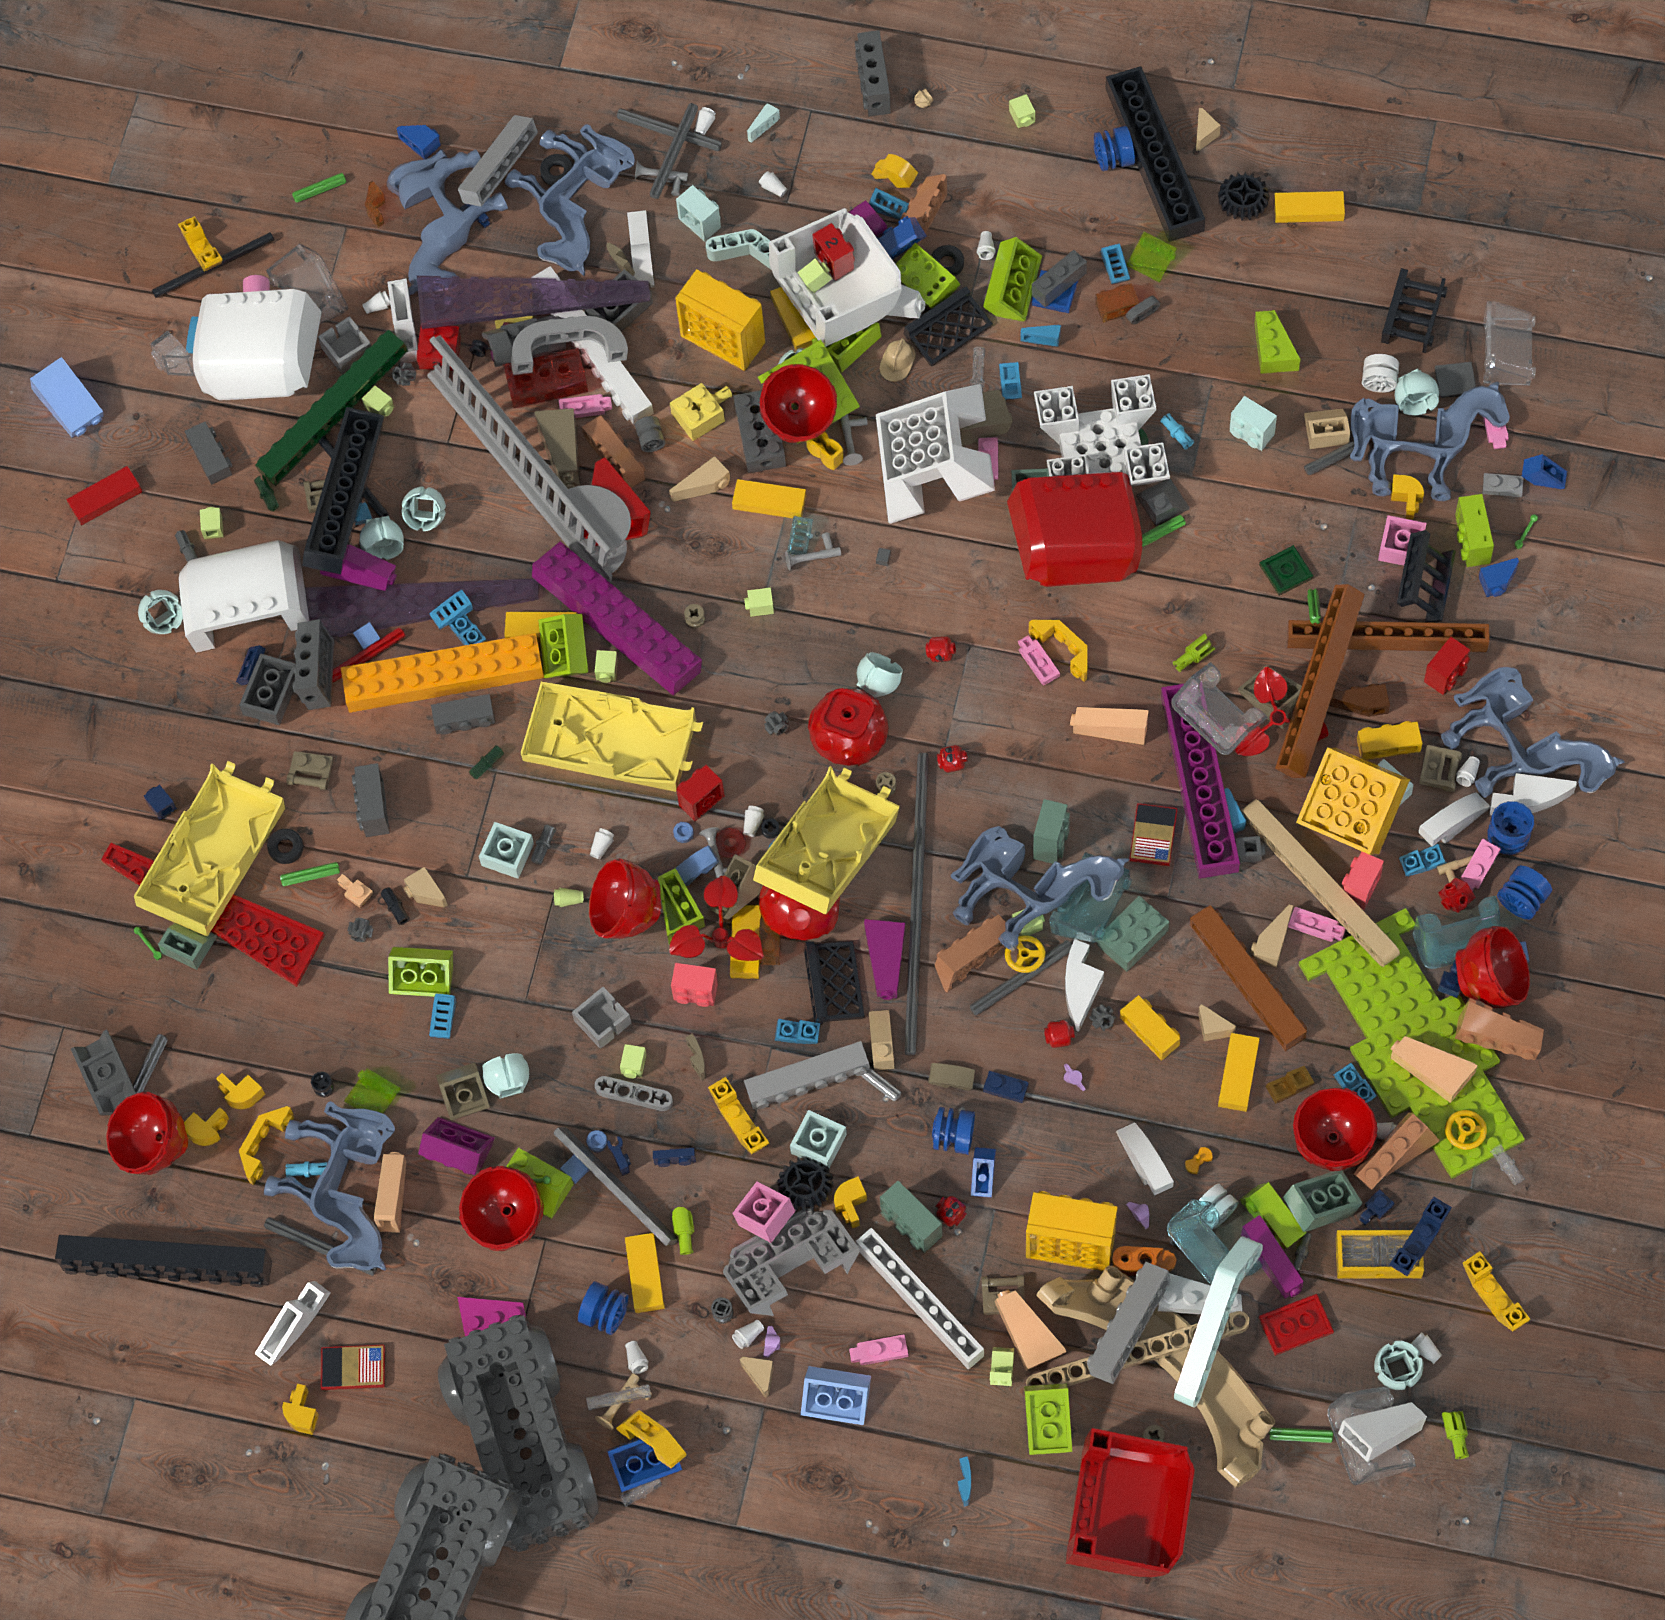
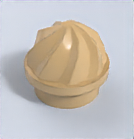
M926 89L919 90L914 97L915 104L921 108L930 106V103L934 101Z

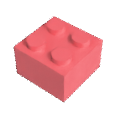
M1361 851L1359 857H1354L1350 866V873H1346L1343 879L1342 889L1362 910H1365L1381 878L1384 861Z
M675 963L671 982L673 999L681 1004H688L690 1002L696 1003L701 1007L714 1006L718 987L716 968Z

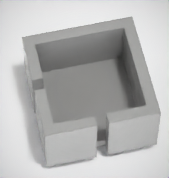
M350 316L335 325L338 339L333 328L318 336L322 350L341 374L347 372L352 363L359 360L364 355L365 350L371 347L370 341L359 330V327Z
M604 987L600 988L572 1012L576 1024L600 1049L614 1038L613 1033L618 1035L632 1024L627 1011L618 1002L616 1003L613 996Z

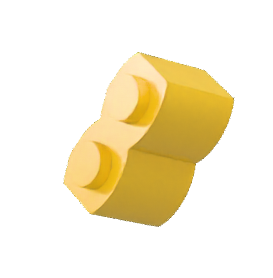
M826 432L817 438L806 441L808 451L813 456L821 458L822 463L827 468L835 470L843 463L844 457L841 445L835 440L829 439Z

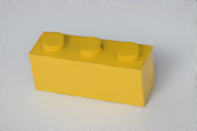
M1405 721L1399 725L1392 726L1391 724H1386L1380 728L1373 729L1366 727L1358 731L1357 734L1360 757L1364 760L1421 752L1422 748L1418 722Z
M1138 995L1120 1010V1019L1161 1061L1180 1046L1179 1032L1173 1027L1170 1028L1166 1024L1165 1018L1160 1013L1156 1014L1152 1010L1150 1002L1145 998L1142 999Z

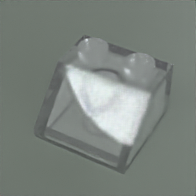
M166 331L150 343L151 355L156 360L154 363L160 371L164 370L168 375L195 376L192 356L169 331Z

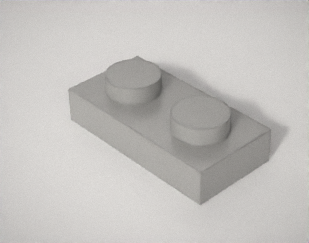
M1484 473L1482 494L1522 497V476Z

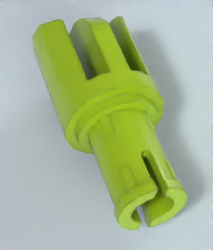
M1205 633L1188 645L1181 657L1173 661V665H1177L1175 668L1179 672L1183 671L1192 662L1199 663L1215 650V647L1211 646V641L1206 640L1208 637Z
M677 1207L672 1212L674 1235L679 1238L680 1254L689 1255L693 1253L691 1235L694 1233L693 1216L691 1211L686 1208Z
M1463 1411L1443 1412L1442 1418L1448 1440L1452 1441L1455 1459L1469 1457L1465 1442L1468 1432Z

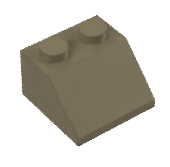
M475 1062L436 1075L450 1120L490 1108Z

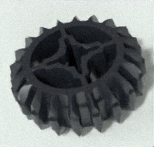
M1246 171L1243 175L1237 172L1236 177L1230 175L1229 179L1223 181L1218 197L1219 205L1222 206V211H1227V216L1233 214L1234 220L1240 217L1241 221L1244 220V217H1247L1250 221L1252 216L1257 218L1259 213L1263 214L1264 208L1268 206L1270 195L1265 181H1261L1260 176L1254 178V173L1249 176Z
M807 1156L802 1161L798 1157L795 1163L790 1160V1167L784 1165V1172L779 1173L780 1179L777 1180L778 1192L790 1199L792 1205L794 1204L795 1210L801 1206L805 1212L806 1207H810L813 1210L814 1205L821 1207V1201L827 1202V1195L832 1194L831 1188L834 1187L833 1175L829 1173L830 1169L828 1166L823 1167L821 1162L816 1163L814 1159L809 1161ZM796 1176L797 1180L789 1187L791 1180ZM822 1180L820 1187L814 1191V1187Z

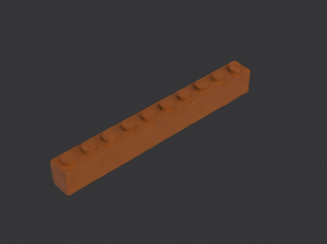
M1349 584L1334 586L1275 769L1291 778H1305L1309 770L1316 743L1321 733L1359 610L1362 606L1365 594Z
M1289 620L1287 648L1314 649L1323 621L1318 624L1316 622L1312 624L1310 620ZM1356 621L1347 649L1439 651L1446 641L1452 637L1469 648L1470 652H1487L1489 646V624Z

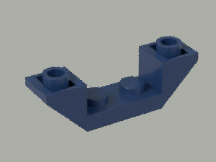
M1433 1196L1424 1210L1421 1220L1403 1247L1399 1248L1389 1266L1408 1276L1418 1265L1439 1233L1452 1207Z

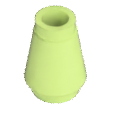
M561 887L554 889L555 906L564 907L583 903V891Z

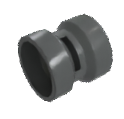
M722 1297L713 1301L711 1310L714 1320L721 1324L731 1321L733 1318L731 1302Z

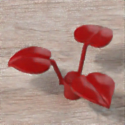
M1269 667L1263 668L1258 674L1254 683V695L1260 703L1271 701L1273 711L1269 715L1270 722L1262 729L1252 722L1245 723L1238 729L1235 752L1238 755L1253 756L1262 753L1270 742L1269 736L1263 732L1272 725H1282L1284 722L1290 723L1291 721L1286 718L1283 710L1277 709L1274 701L1281 700L1286 695L1287 683L1280 674ZM1324 722L1317 742L1329 735Z
M719 876L710 882L704 890L706 903L711 907L719 906V928L713 931L712 937L700 934L698 927L695 925H686L674 934L669 948L671 955L694 958L704 951L705 941L703 938H705L710 943L714 942L717 948L723 949L727 947L730 956L737 960L757 961L764 958L761 940L755 931L742 929L735 934L734 938L732 936L729 937L728 931L724 929L722 907L732 908L738 899L737 888L734 882L727 876Z

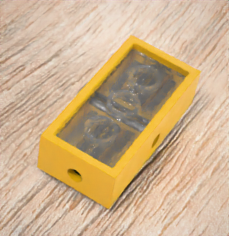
M1337 1230L1335 1238L1337 1279L1422 1278L1424 1272L1423 1257L1408 1276L1389 1266L1400 1247H1403L1413 1230Z

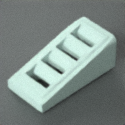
M768 103L763 107L747 130L749 142L752 143L780 119L779 109Z

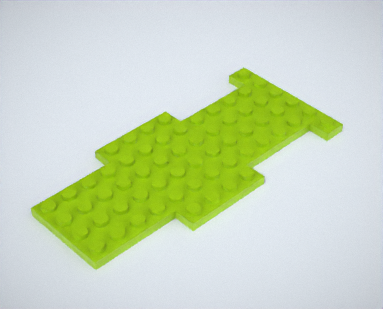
M1405 908L1375 923L1397 946L1400 955L1386 966H1380L1352 935L1299 961L1298 965L1308 981L1325 973L1328 974L1366 1039L1351 1046L1350 1051L1389 1116L1393 1118L1410 1110L1411 1113L1419 1118L1440 1140L1432 1148L1451 1179L1523 1143L1525 1139L1483 1072L1500 1063L1495 1051L1455 1039L1458 1017L1465 1007L1459 994L1457 998L1449 996L1440 1001L1401 939L1400 935L1416 928L1414 920ZM1406 1036L1475 1063L1477 1065L1476 1073L1453 1101L1449 1103L1391 1059V1047L1397 1040L1401 1041ZM1460 1110L1473 1111L1479 1114L1486 1123L1487 1135L1480 1146L1471 1150H1463L1453 1146L1445 1134V1125L1448 1118ZM1473 1119L1476 1126L1479 1125V1123L1475 1119ZM1454 1121L1451 1132L1453 1137L1458 1140L1460 1131L1457 1123ZM1463 1127L1466 1131L1470 1130L1469 1127ZM1481 1132L1466 1136L1464 1143L1468 1144L1476 1141Z

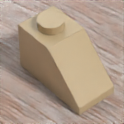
M425 867L404 879L406 885L404 891L409 898L413 897L417 903L438 907L448 906L444 895Z

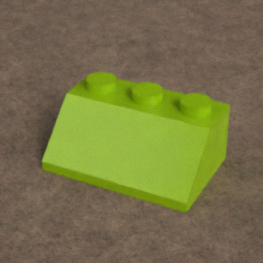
M563 614L539 619L544 678L588 673L582 614Z
M392 947L388 956L389 994L435 997V994L450 995L453 974V950Z
M519 1147L507 1164V1167L523 1171L532 1179H539L545 1176L550 1177L551 1181L549 1184H544L543 1182L536 1184L543 1201V1215L552 1219L573 1187L572 1178Z

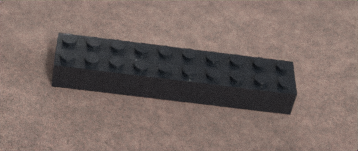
M1142 66L1106 76V92L1120 125L1127 126L1134 148L1135 162L1168 242L1205 231V217Z
M346 407L304 549L302 566L341 575L382 434L384 415Z
M72 1235L58 1236L55 1260L62 1270L70 1275L82 1272L89 1276L106 1274V1276L113 1278L118 1277V1275H125L131 1279H138L139 1276L147 1277L150 1280L168 1278L169 1281L179 1282L180 1279L191 1283L209 1281V1283L215 1285L227 1282L233 1286L250 1284V1286L258 1288L263 1287V1285H269L272 1260L267 1250L262 1248Z

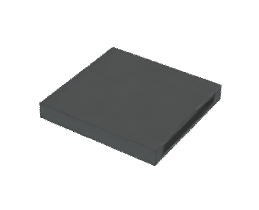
M1472 362L1435 366L1440 398L1458 397L1465 391L1476 387Z

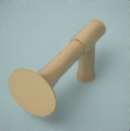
M1473 856L1437 866L1439 875L1446 873L1449 882L1456 878L1453 871L1467 866Z
M632 1374L621 1392L604 1415L595 1416L599 1424L607 1429H614L612 1426L613 1417L631 1391L645 1398L646 1401L650 1399L652 1392L637 1385L640 1379L637 1375Z

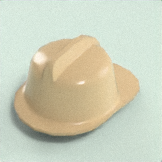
M901 338V340L890 343L880 363L881 375L890 382H898L906 378L915 359L916 353L914 348L906 343L904 339Z

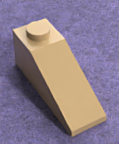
M714 456L670 489V498L675 502L714 493L729 484L730 473Z
M1289 904L1259 935L1258 941L1253 942L1250 954H1254L1253 957L1258 963L1277 968L1293 905Z
M889 1010L869 1012L874 1071L894 1069Z

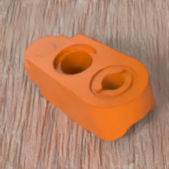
M1122 1246L1114 1251L1112 1257L1113 1266L1126 1276H1136L1137 1271L1144 1266L1140 1262L1143 1258L1150 1259V1264L1166 1269L1169 1272L1174 1270L1177 1262L1175 1255L1169 1252V1250L1153 1247ZM1121 1258L1129 1260L1127 1262H1123Z

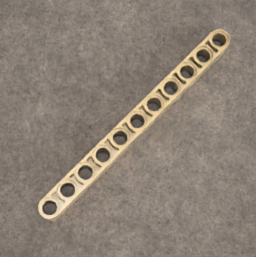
M1255 799L1241 810L1246 819V824L1260 836V839L1380 966H1386L1400 955L1399 949L1259 800Z
M1242 1311L1230 1313L1221 1339L1246 1331L1249 1326L1248 1315ZM1242 1317L1246 1323L1242 1327H1237L1233 1323L1234 1319ZM1198 1323L1137 1342L1133 1350L1139 1348L1143 1350L1144 1355L1136 1359L1132 1356L1131 1352L1121 1370L1190 1349L1194 1338L1193 1332L1197 1329ZM1182 1336L1185 1341L1183 1345L1176 1346L1172 1342L1173 1338ZM1154 1343H1162L1164 1349L1161 1352H1155L1152 1349ZM1084 1358L1033 1374L1028 1377L1026 1386H1030L1034 1380L1041 1381L1042 1385L1054 1384L1050 1381L1053 1374H1060L1062 1381L1058 1384L1067 1383V1386L1085 1382L1096 1377L1090 1375L1087 1366L1088 1358ZM1075 1367H1079L1083 1371L1082 1375L1078 1378L1071 1375V1370Z

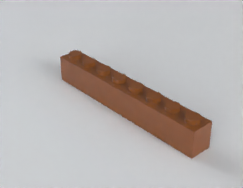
M1209 905L1190 917L1191 928L1286 1052L1306 1039L1307 1027L1301 1019L1298 1020L1292 1006L1286 1004L1282 999L1283 996L1279 989H1274L1270 984L1269 976L1265 972L1262 973L1258 968L1259 964L1256 959L1248 955L1244 943L1235 938V933L1231 926H1226L1222 921L1221 913Z

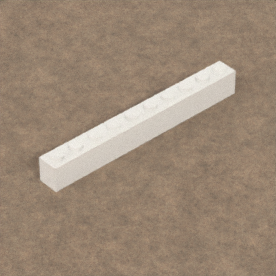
M551 266L531 277L534 294L541 297L544 308L546 310L549 309L552 312L551 315L559 319L571 316H587ZM571 341L574 349L582 353L581 357L585 364H590L592 367L593 375L601 379L604 390L612 394V400L617 407L620 405L623 409L622 413L627 421L631 420L633 425H635L639 419L654 414L651 402L621 361L608 363L604 348L595 341Z

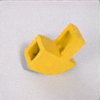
M888 154L885 159H881L876 163L871 175L875 179L888 178L896 188H908L912 185L918 172L905 159L894 154Z
M1393 474L1391 501L1407 502L1405 519L1413 520L1414 513L1419 511V503L1423 502V487L1417 479L1411 476Z
M223 1073L216 1078L219 1084L218 1089L225 1095L224 1098L227 1104L232 1108H250L265 1095L262 1087L249 1075L237 1085H234Z
M219 1107L206 1122L193 1112L184 1122L188 1139L201 1146H208L218 1142L221 1138L217 1131L222 1130L227 1125L229 1119L226 1112Z
M859 1177L842 1183L834 1195L836 1214L841 1212L845 1223H850L852 1229L860 1226L854 1206L867 1201V1195Z
M297 1384L296 1390L293 1389L291 1392L290 1402L292 1403L283 1402V1414L288 1424L294 1430L313 1435L319 1414L316 1409L304 1407L309 1391L305 1385Z

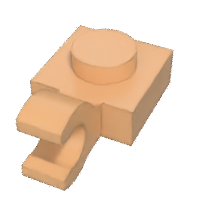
M343 874L337 879L338 885L346 890L345 897L359 908L373 895V891L358 879L352 883Z

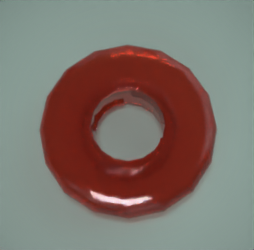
M735 828L723 829L715 838L718 852L724 857H734L735 854L740 855L746 846L744 834ZM728 838L736 840V843L732 846L724 844Z

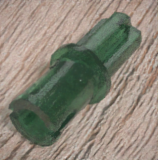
M258 476L254 483L260 492L259 496L264 500L268 510L274 512L279 508L274 496V490L270 488L265 476H262V479Z
M495 745L485 756H481V760L469 771L471 777L477 780L489 768L492 769V765L504 755L503 750Z

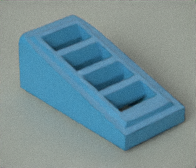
M875 188L869 200V204L877 213L898 220L901 219L904 212H907L909 203L878 188ZM884 201L887 202L886 207L882 206ZM891 203L895 204L893 210L889 209ZM898 206H901V207H902L900 213H897V212H896L897 209H898Z
M1120 243L1101 248L1100 253L1111 284L1129 281L1130 276ZM1115 253H1116V255H1117V256H1114V257H1111V258L1108 257V255L1115 254ZM1119 260V263L1110 264L1111 261ZM1121 266V269H1120V270H1116V271H1113V270H1112V268H1116V267ZM1120 273H1123V274H1124V276H1122V277H1118V278H1115V277H1114V275H1116V274H1120Z
M1061 325L1021 328L1022 342L1059 346Z
M460 590L429 614L438 628L442 629L471 612L473 607L463 590ZM455 605L456 608H457V610L454 611V609L452 608V606ZM447 609H448L449 612L451 613V615H449V616H448L447 613L445 612ZM440 613L444 617L443 621L438 616Z
M1226 788L1224 791L1233 833L1235 834L1245 829L1246 819L1230 789Z
M435 994L430 1037L450 1039L457 1002L455 996ZM439 1010L449 1011L448 1014L438 1013ZM437 1019H445L447 1022H440ZM436 1027H445L446 1031L435 1029Z

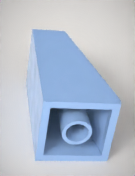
M62 357L30 378L33 392L72 438L76 435L77 437L81 436L86 432L87 427L90 425L95 426L102 421V409Z

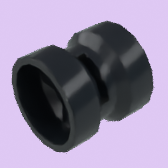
M317 1072L312 1076L311 1086L315 1094L322 1098L330 1096L334 1091V1085L329 1074Z

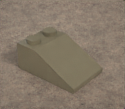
M1258 671L1238 688V692L1269 720V715L1273 711L1271 701L1260 703L1254 695V683L1260 673ZM1277 672L1285 679L1287 692L1281 700L1274 701L1277 709L1283 710L1286 718L1291 720L1302 686ZM1284 722L1282 725L1277 726L1284 729L1290 723Z
M736 854L724 876H727L734 882L738 892L737 902L732 908L722 907L723 917L727 920L759 895L763 887L762 884L753 880L756 864ZM708 905V909L719 915V906L711 907Z

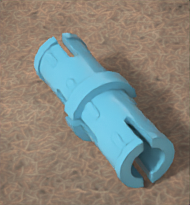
M1170 413L1161 418L1160 422L1169 430L1170 436L1176 438L1184 449H1188V447L1193 445L1194 440L1190 438L1184 431V427L1181 424L1179 425Z
M305 1161L301 1164H286V1177L305 1176V1178H310L313 1175H321L328 1162L310 1163Z

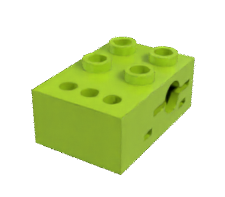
M916 243L895 264L900 270L901 284L920 292L925 305L930 309L949 298L961 285L949 271Z
M1483 495L1459 497L1455 517L1459 530L1457 531L1458 543L1462 544L1463 548L1461 549L1462 561L1465 560L1467 567L1490 564L1494 544Z
M1067 1383L1024 1386L1029 1455L1072 1452Z

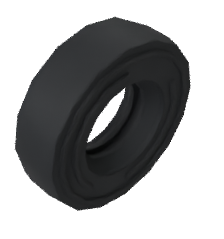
M552 154L541 163V177L546 184L552 186L572 169L573 163L565 155ZM554 165H561L564 168V172L561 175L555 176L550 173V168Z
M943 245L933 251L931 257L939 264L940 260L945 256H950L954 259L955 262L952 266L944 267L954 277L961 273L964 267V256L957 247Z
M284 828L277 830L270 836L267 848L269 855L274 861L280 864H290L298 860L302 855L304 845L302 838L296 831ZM283 840H290L293 843V848L287 853H282L278 850V844Z

